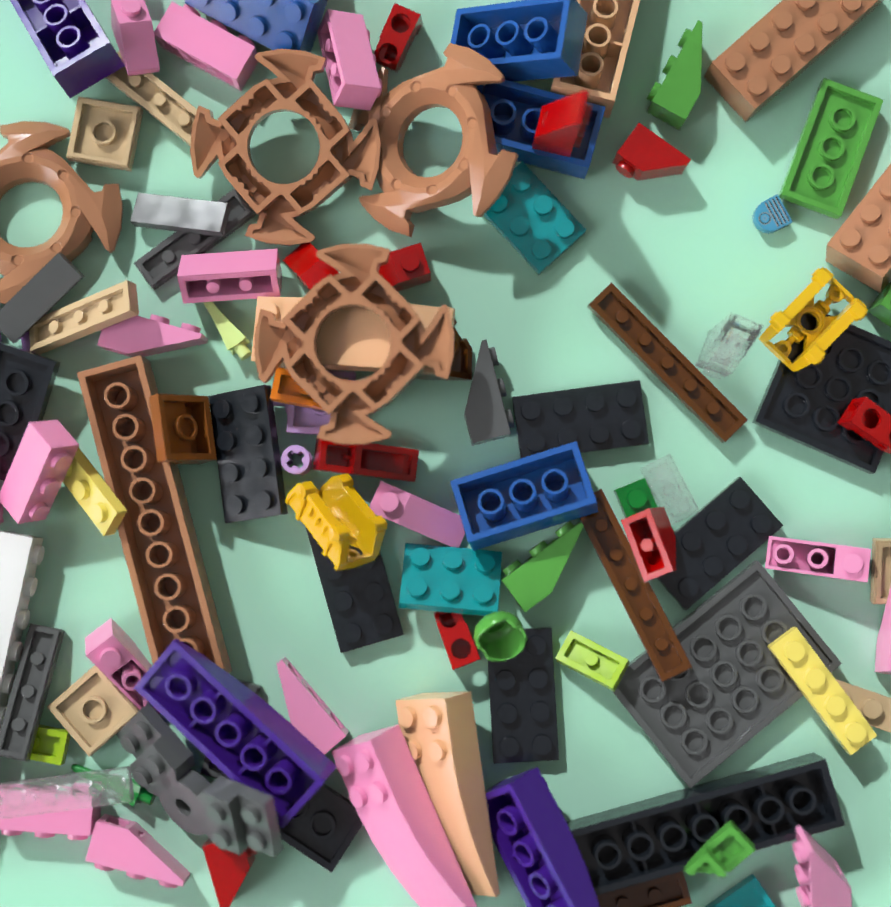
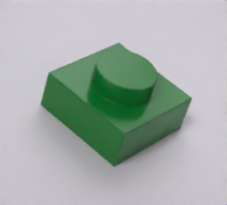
M645 478L614 490L625 518L648 508L657 507Z

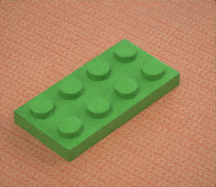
M823 78L819 84L784 179L779 198L838 220L844 211L884 100Z

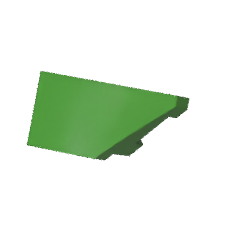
M730 820L685 865V871L688 875H695V872L713 873L716 874V877H726V872L732 871L755 851V845Z

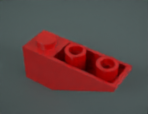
M582 90L542 106L532 149L570 157L573 147H580L592 110V105L586 104L589 91Z

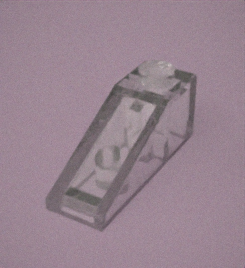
M732 313L709 330L696 366L703 369V374L715 379H721L722 376L727 377L732 374L760 334L763 325Z

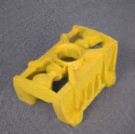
M824 267L818 268L812 274V282L783 312L781 310L779 312L776 311L770 317V326L758 338L793 372H797L811 364H819L825 358L826 353L824 351L853 321L862 320L867 315V306L859 298H854L846 288L833 278L834 275ZM828 283L830 286L825 295L826 299L824 301L818 300L814 304V296ZM843 299L849 302L837 316L825 317L830 312L829 305L831 303H837ZM809 313L816 318L817 325L814 330L803 328L800 322L803 314ZM784 327H792L787 332L789 337L786 340L775 344L769 341ZM804 339L803 352L791 362L788 358L792 349L791 345L794 342L800 343Z
M348 473L332 476L319 490L316 489L312 481L297 483L287 494L285 503L290 505L295 511L297 521L304 523L322 547L323 556L329 557L334 563L336 571L358 567L374 561L380 552L385 530L387 529L386 520L382 515H375L353 487L354 481ZM351 545L353 547L359 548L362 551L363 555H360V553L354 549H349V546Z

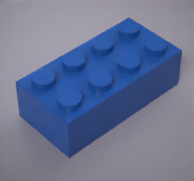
M185 0V4L271 50L291 49L310 53L328 0Z
M522 0L461 8L456 10L451 43L470 48L489 59L505 76V80L508 81L578 76L588 13L577 0Z
M508 80L502 83L477 86L479 92L485 96L490 108L497 154L501 150H506L518 154V162L523 161L525 164L585 180L605 106L586 102V104L592 105L588 125L586 126L580 147H573L570 157L532 149L542 106L567 96Z
M577 441L450 481L467 541L473 551L598 512L597 501Z

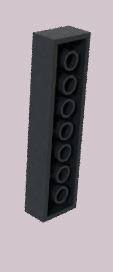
M814 752L695 785L692 788L688 787L567 821L584 860L596 895L685 871V865L730 820L755 845V851L795 840L796 826H801L810 835L845 826L827 761Z

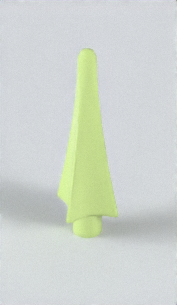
M203 302L227 350H230L232 355L237 353L241 360L250 357L252 352L247 347V344L251 342L231 323L213 302Z

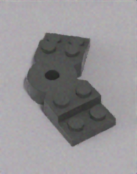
M150 703L143 707L116 734L120 739L122 747L136 758L128 767L136 783L145 787L149 793L158 796L166 813L183 830L194 835L206 834L220 849H227L238 855H241L248 847H251L256 852H263L275 858L283 850L273 796L221 775L210 784L202 775L191 769L195 766L192 752Z

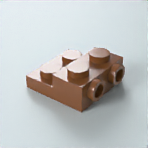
M155 394L149 396L157 462H174L175 465H200L217 460L208 396Z

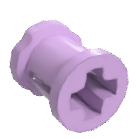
M291 445L283 451L281 464L288 473L302 476L312 469L313 457L304 447ZM293 454L299 456L304 454V457L301 459L304 465L301 468L295 465L291 467L293 463L291 456Z

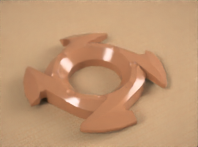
M449 43L443 52L447 57L445 66L404 81L389 93L388 69L382 67L377 72L378 77L382 80L380 97L376 98L370 111L354 109L348 126L350 130L360 132L371 118H375L378 121L381 154L376 179L384 193L361 196L359 201L373 219L389 230L412 237L414 224L410 221L412 212L421 213L461 201L471 194L473 214L476 217H482L499 199L512 176L518 154L506 150H501L497 154L490 108L485 96L476 87L478 85L502 83L505 81V76L489 59L470 48ZM434 107L448 108L457 116L462 128V146L459 155L445 172L434 177L417 176L408 167L404 158L403 142L406 131L414 118L421 112Z
M276 49L258 52L255 55V59L275 74L277 78L265 79L254 85L217 118L218 120L214 119L212 111L198 105L191 129L190 154L193 172L197 178L201 179L216 160L219 159L218 164L227 180L255 213L259 215L257 223L249 224L245 236L267 244L291 246L313 242L316 240L315 235L294 218L303 216L319 207L352 177L359 179L361 187L372 191L380 166L381 140L378 121L375 118H371L357 138L353 139L352 132L343 116L314 83L315 75L324 72L326 58L303 50ZM283 111L294 112L307 118L314 126L320 144L318 160L312 171L303 179L289 184H278L264 178L255 168L250 153L251 138L258 124L269 115Z
M31 121L0 125V134L8 139V143L0 150V200L7 191L19 184L37 182L53 188L59 195L63 208L62 220L58 230L49 240L38 246L17 247L7 243L0 236V274L4 276L0 279V303L6 304L57 253L61 252L70 262L77 258L92 241L90 236L93 230H95L109 253L115 251L122 230L123 203L119 184H104L102 191L93 192L62 157L48 149L71 135L68 128L47 122Z
M340 244L317 251L316 256L340 272L339 274L329 275L318 282L281 321H277L273 312L260 308L254 332V357L259 379L263 383H267L282 362L285 361V367L292 378L331 415L329 424L320 427L318 439L338 444H369L389 439L392 436L391 431L379 425L367 415L375 413L390 404L426 367L434 369L436 377L447 380L449 378L454 359V328L449 308L446 305H442L425 330L422 321L413 307L378 273L380 266L388 264L390 249L370 244ZM346 307H364L377 313L386 323L390 334L389 354L383 366L373 375L356 381L342 380L331 375L322 365L317 353L318 333L324 321L334 312Z

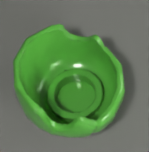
M496 611L485 615L475 625L473 638L477 649L482 651L488 661L503 662L515 658L525 648L527 643L526 633L520 620L510 612Z

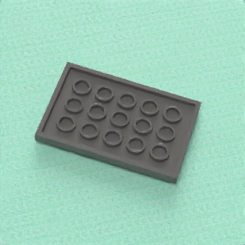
M754 561L673 627L692 668L661 682L645 650L630 662L615 692H612L686 785L692 788L803 696L802 692L767 647L770 643L790 628L797 627L830 673L842 663L761 563Z

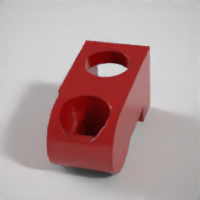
M394 3L374 54L377 64L395 72L399 71L415 36L418 35L423 25L421 14Z
M867 397L852 399L837 423L847 430L854 431L865 440L870 441L878 449L891 454V415Z
M438 611L433 613L453 670L481 659L462 614Z

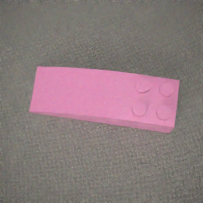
M399 724L359 735L332 750L331 753L337 766L336 769L342 776L348 790L350 802L354 805L378 852L411 898L420 907H477Z

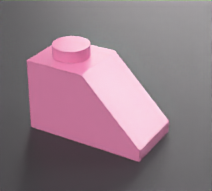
M111 0V28L128 76L160 72L152 20L145 0Z

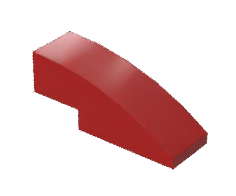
M316 438L312 470L415 482L419 450L374 443L338 444Z

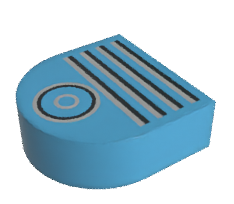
M778 194L760 203L754 210L752 217L755 227L759 231L768 234L774 233L793 222Z

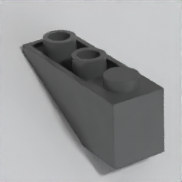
M487 339L481 342L464 413L472 446L509 437L511 434L510 428L515 427L511 410L504 409L502 397L507 396L503 379L496 378L494 366L499 365L495 348L488 347Z

